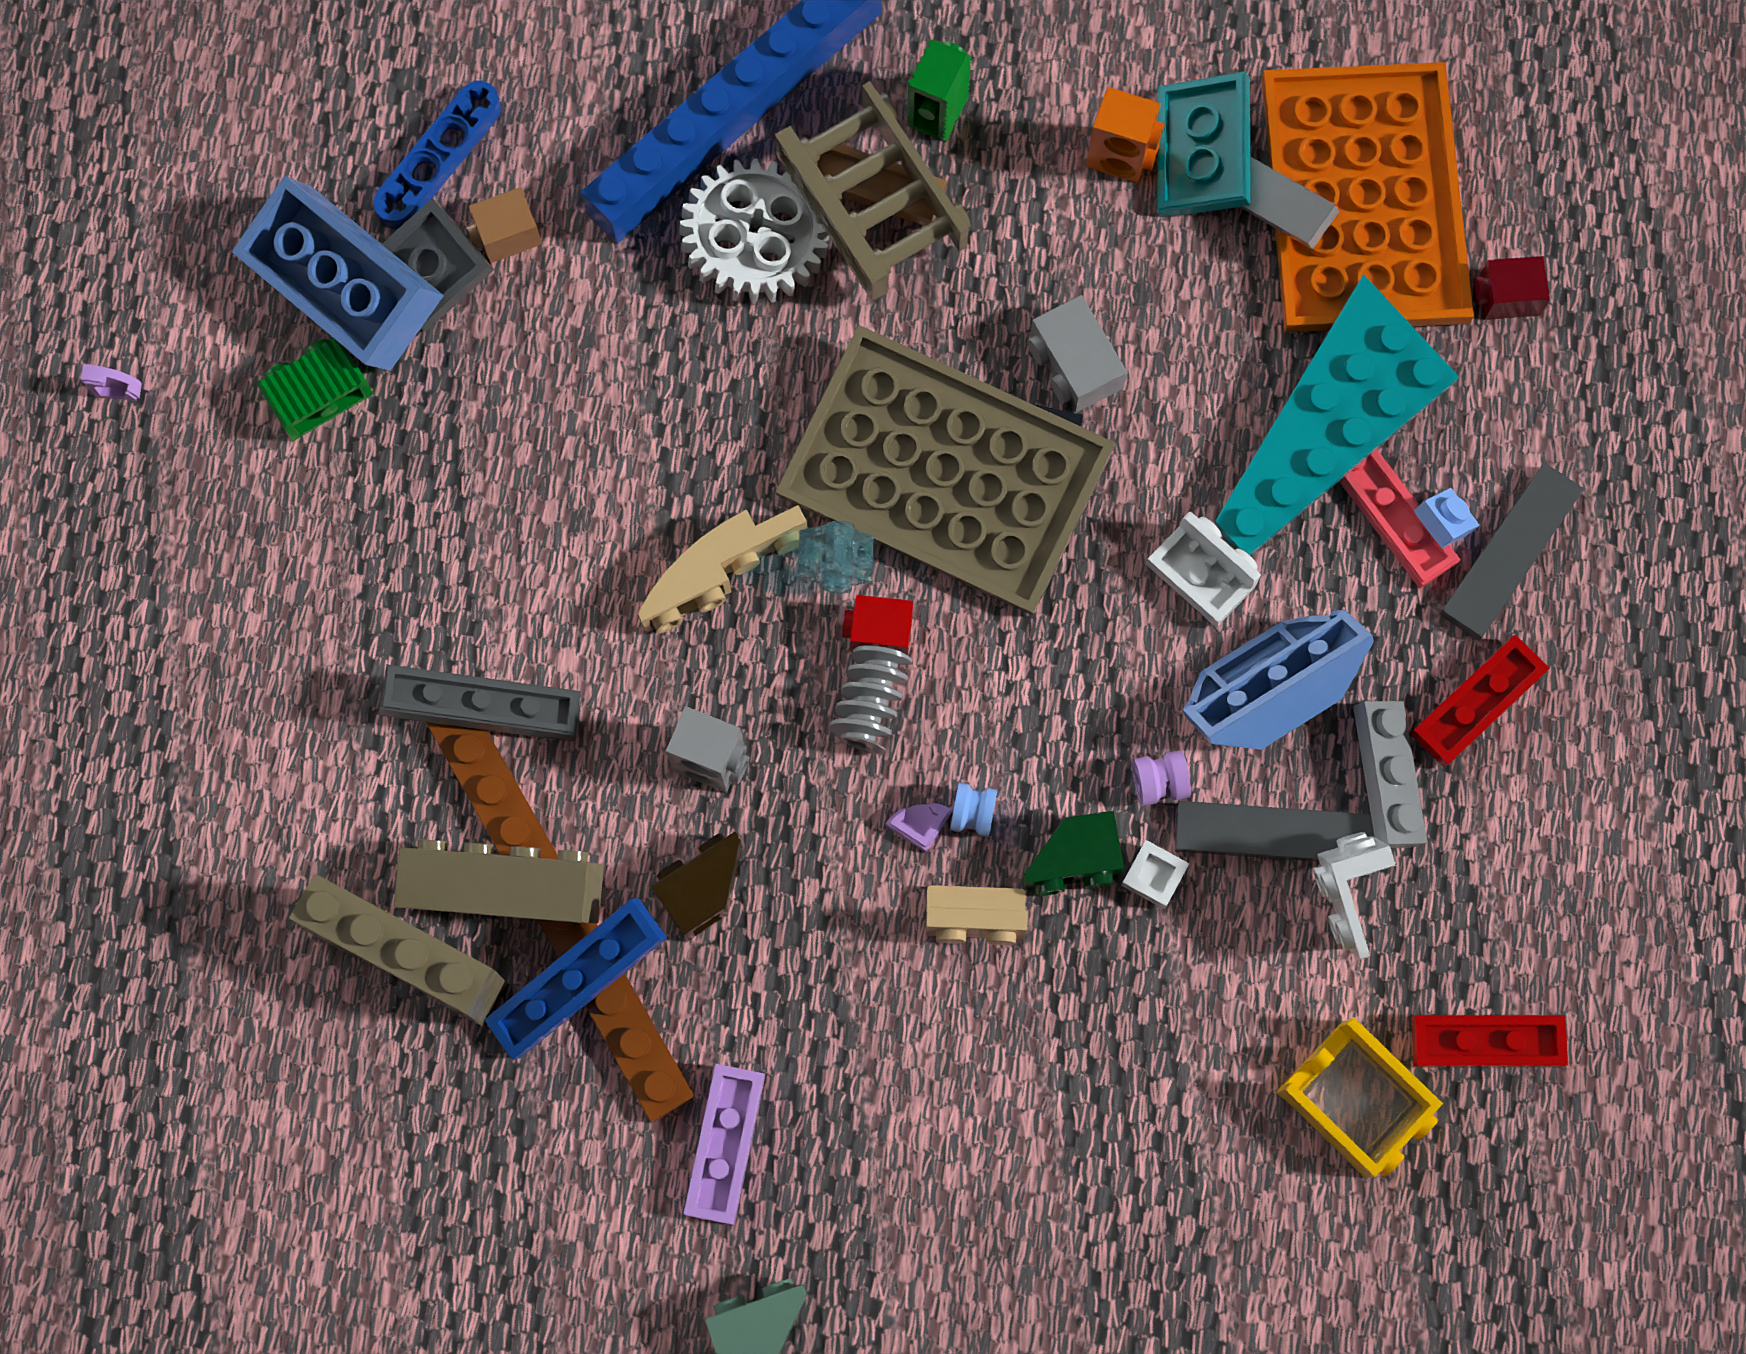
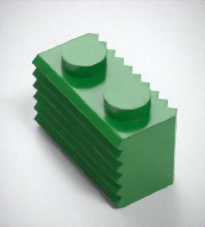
M934 39L927 41V48L924 49L919 64H916V71L912 72V79L908 80L907 123L909 127L944 142H947L969 98L971 57L957 44L952 42L941 43Z
M334 338L331 341L329 339H321L314 342L306 349L305 355L300 356L298 360H293L290 364L284 362L271 367L265 373L264 379L257 382V386L292 442L373 395L370 386L348 350Z

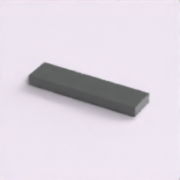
M1544 462L1439 615L1480 641L1585 488Z
M386 664L379 716L574 742L581 691Z
M1178 801L1176 808L1175 852L1319 862L1317 854L1338 848L1336 840L1360 832H1365L1367 837H1374L1371 814Z

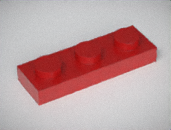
M1515 634L1410 734L1445 769L1550 668Z
M1415 1015L1411 1017L1414 1068H1564L1569 1066L1565 1015Z

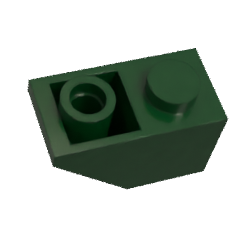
M1114 810L1064 818L1025 871L1022 879L1023 890L1035 889L1036 896H1050L1065 892V884L1083 882L1084 889H1097L1113 885V877H1119L1124 869Z

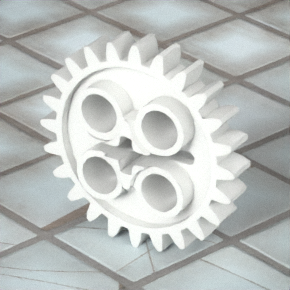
M757 158L753 159L749 170H744L739 160H734L732 173H728L719 165L716 167V181L703 175L700 184L701 190L691 188L689 192L690 203H685L682 206V218L685 220L680 221L679 235L684 236L681 245L682 252L691 253L688 261L689 268L703 266L700 272V281L704 283L714 277L716 279L715 293L717 294L722 292L727 286L733 288V301H737L742 292L745 291L749 292L752 304H756L759 292H765L772 303L776 300L777 289L779 288L790 297L794 292V281L806 287L809 282V272L818 274L821 265L819 258L826 257L828 244L825 241H828L829 235L797 186L792 182L788 172L786 171L782 176L776 174L777 162L772 161L767 171L760 169ZM732 201H742L748 207L742 209L735 208L729 203ZM777 213H787L791 215L793 219L789 221H780L776 219L773 215ZM752 228H758V233H752ZM793 239L794 242H793V243H789L788 240ZM722 240L731 241L736 247L725 249L718 246L717 242ZM774 253L781 259L773 262L764 259L761 255Z

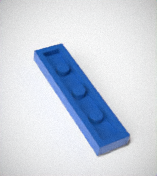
M639 898L630 899L489 1015L485 1022L512 1060L519 1059L664 942L667 937Z

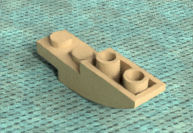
M799 505L756 526L746 509L702 536L665 571L644 601L638 616L645 633L656 629L657 633L667 632L681 624L683 621L681 616L699 608L700 612H707L717 608L725 602L726 598L724 595L731 593L729 578L726 574L734 571L735 575L747 573L760 564L759 558L775 550L778 554H785L799 547L803 543L802 537L808 535L807 521Z

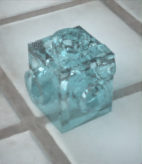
M832 521L826 523V525L800 530L797 577L822 584L823 590L830 593H849L852 591V586L871 583L874 536L855 530L853 523L845 521Z

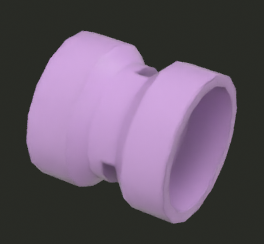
M1182 750L1168 752L1162 759L1153 760L1149 756L1132 759L1133 778L1141 806L1156 804L1163 797H1171L1174 800L1191 797L1190 776Z

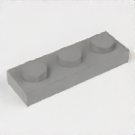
M1364 701L1354 705L1353 710L1374 837L1390 845V848H1410L1427 844L1404 701Z

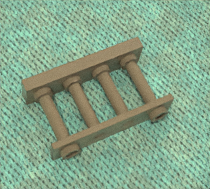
M869 81L862 85L863 110L809 140L806 137L799 139L791 126L774 134L776 156L871 301H874L888 293L890 267L946 235L949 236L958 251L965 249L971 224L963 207L959 203H951L895 119L897 112L886 93L879 95ZM873 125L876 126L888 146L833 177L830 174L823 176L815 164L818 162V156ZM899 161L912 183L857 214L854 211L849 213L840 202L843 192ZM922 198L925 200L937 218L935 221L882 251L879 248L871 249L864 238L867 235V229Z

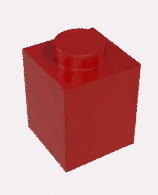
M856 595L854 610L845 609L842 637L851 638V653L858 646H882L908 655L914 601Z

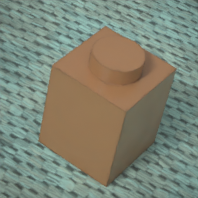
M521 187L469 205L474 223L466 225L468 233L478 251L485 249L490 263L542 245L536 223Z

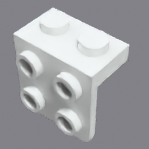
M1365 832L1355 833L1336 840L1338 848L1317 854L1321 867L1313 869L1322 897L1326 896L1329 903L1332 902L1336 913L1328 916L1336 943L1341 944L1344 951L1349 950L1359 960L1370 957L1347 880L1396 865L1390 845L1375 837H1367Z

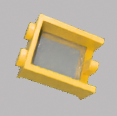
M1354 1017L1342 1021L1275 1092L1306 1119L1364 1178L1376 1177L1378 1174L1383 1178L1388 1176L1404 1159L1405 1156L1400 1152L1404 1145L1412 1137L1416 1141L1421 1140L1436 1125L1438 1119L1433 1114L1443 1104Z

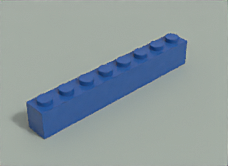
M801 0L580 191L586 214L618 244L881 14V0Z

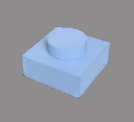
M1452 488L1425 500L1413 511L1442 549L1466 537L1479 526V523L1470 513L1467 504L1457 496Z

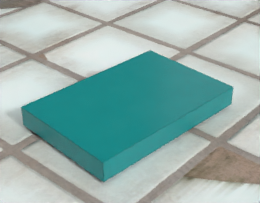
M1246 71L1157 86V102L1161 103L1157 121L1165 123L1157 153V213L1159 216L1174 217L1250 205V78Z

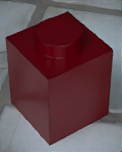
M1544 256L1493 259L1486 262L1479 277H1475L1473 282L1474 302L1476 305H1482L1484 320L1540 316L1550 301Z

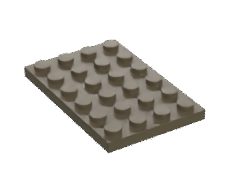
M858 325L776 490V495L1033 616L1115 448L1116 442Z

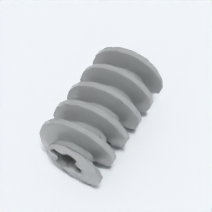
M858 646L852 653V658L857 664L849 666L846 674L851 682L845 683L841 688V695L846 700L838 702L835 707V712L841 719L831 721L830 731L842 742L856 749L882 755L886 753V748L875 742L876 737H891L892 730L881 724V719H895L897 717V712L886 705L887 700L900 701L903 698V694L894 689L892 684L893 682L906 683L909 678L898 670L897 667L898 665H912L913 660L908 655L891 648Z

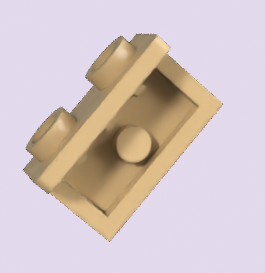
M931 885L927 889L926 936H936V941L941 943H965L966 937L986 938V943L991 945L1016 944V939H1024L1027 933L1028 910H1025L1026 892L1023 889Z

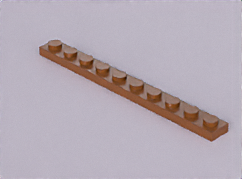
M426 722L500 855L510 856L511 846L540 848V858L557 860L558 854L488 731ZM537 919L558 958L598 926L595 923ZM625 973L585 1005L651 1123L656 1122L696 1098Z

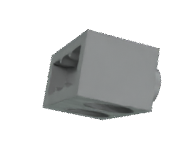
M685 706L666 749L673 772L727 793L731 781L740 783L750 758L745 755L747 746L744 745L741 728Z

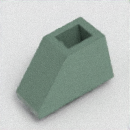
M791 1278L762 1288L765 1298L745 1305L743 1296H738L713 1305L716 1315L706 1318L705 1321L716 1354H780L808 1295L805 1285L802 1284L794 1287Z

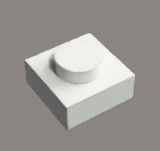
M1145 840L1121 886L1165 909L1189 863Z

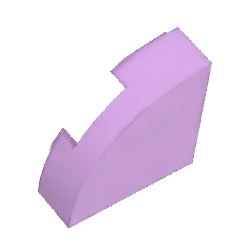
M83 364L81 381L95 397L137 400V398H140L142 383L138 379L111 368Z
M937 803L917 804L897 811L889 818L885 826L926 853L953 814V810Z

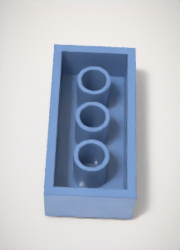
M287 176L282 178L232 250L234 255L366 365L389 371L394 367L444 296L312 186Z

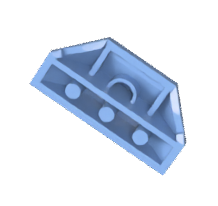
M1345 609L1332 611L1330 615H1311L1281 621L1202 670L1192 690L1190 700L1186 702L1183 709L1184 715L1211 744L1262 750L1342 700L1374 643L1373 636Z

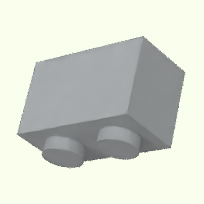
M1082 295L1032 320L1031 338L1027 340L1030 352L1039 365L1047 364L1054 376L1050 378L1052 389L1061 403L1068 401L1073 411L1077 413L1124 389L1128 372Z

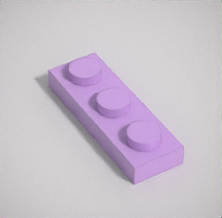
M715 1064L683 1215L735 1225L766 1076L765 1073Z

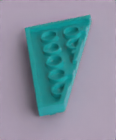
M1364 274L1214 523L1222 536L1234 549H1242L1250 556L1456 383L1459 378L1458 374Z

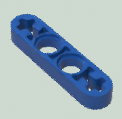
M473 81L466 84L378 189L374 196L373 206L384 226L391 229H399L430 201L498 119L501 113V102L496 89L490 83ZM486 96L489 107L485 109L479 106L473 111L471 100L475 98L481 101ZM469 116L471 118L472 124L474 125L473 127H470V125L466 121V119ZM450 129H458L464 133V139L458 146L445 147L440 143L442 134ZM430 163L436 167V173L433 178L425 182H419L412 178V172L417 165ZM403 182L410 188L407 193L402 185ZM403 197L402 202L405 209L402 212L394 209L389 214L386 203L390 200L397 203Z

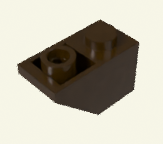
M736 832L727 837L723 833L711 837L698 848L701 854L686 864H683L681 860L675 861L661 870L656 876L659 881L653 884L652 888L687 942L729 914L743 849L741 840Z

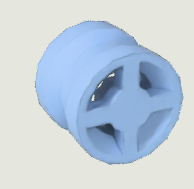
M959 782L950 831L961 832L965 828L972 829L979 836L989 838L998 789L987 788L984 791L972 790L969 784Z

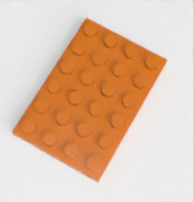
M1446 62L1264 70L1261 80L1269 167L1332 202L1339 209V213L1313 249L1308 248L1275 228L1284 332L1330 330L1363 274L1412 326L1470 324L1474 314Z

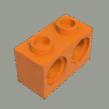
M1107 86L1093 125L1086 167L1138 183L1143 169L1152 171L1160 147L1159 142L1165 123L1157 121L1161 103Z

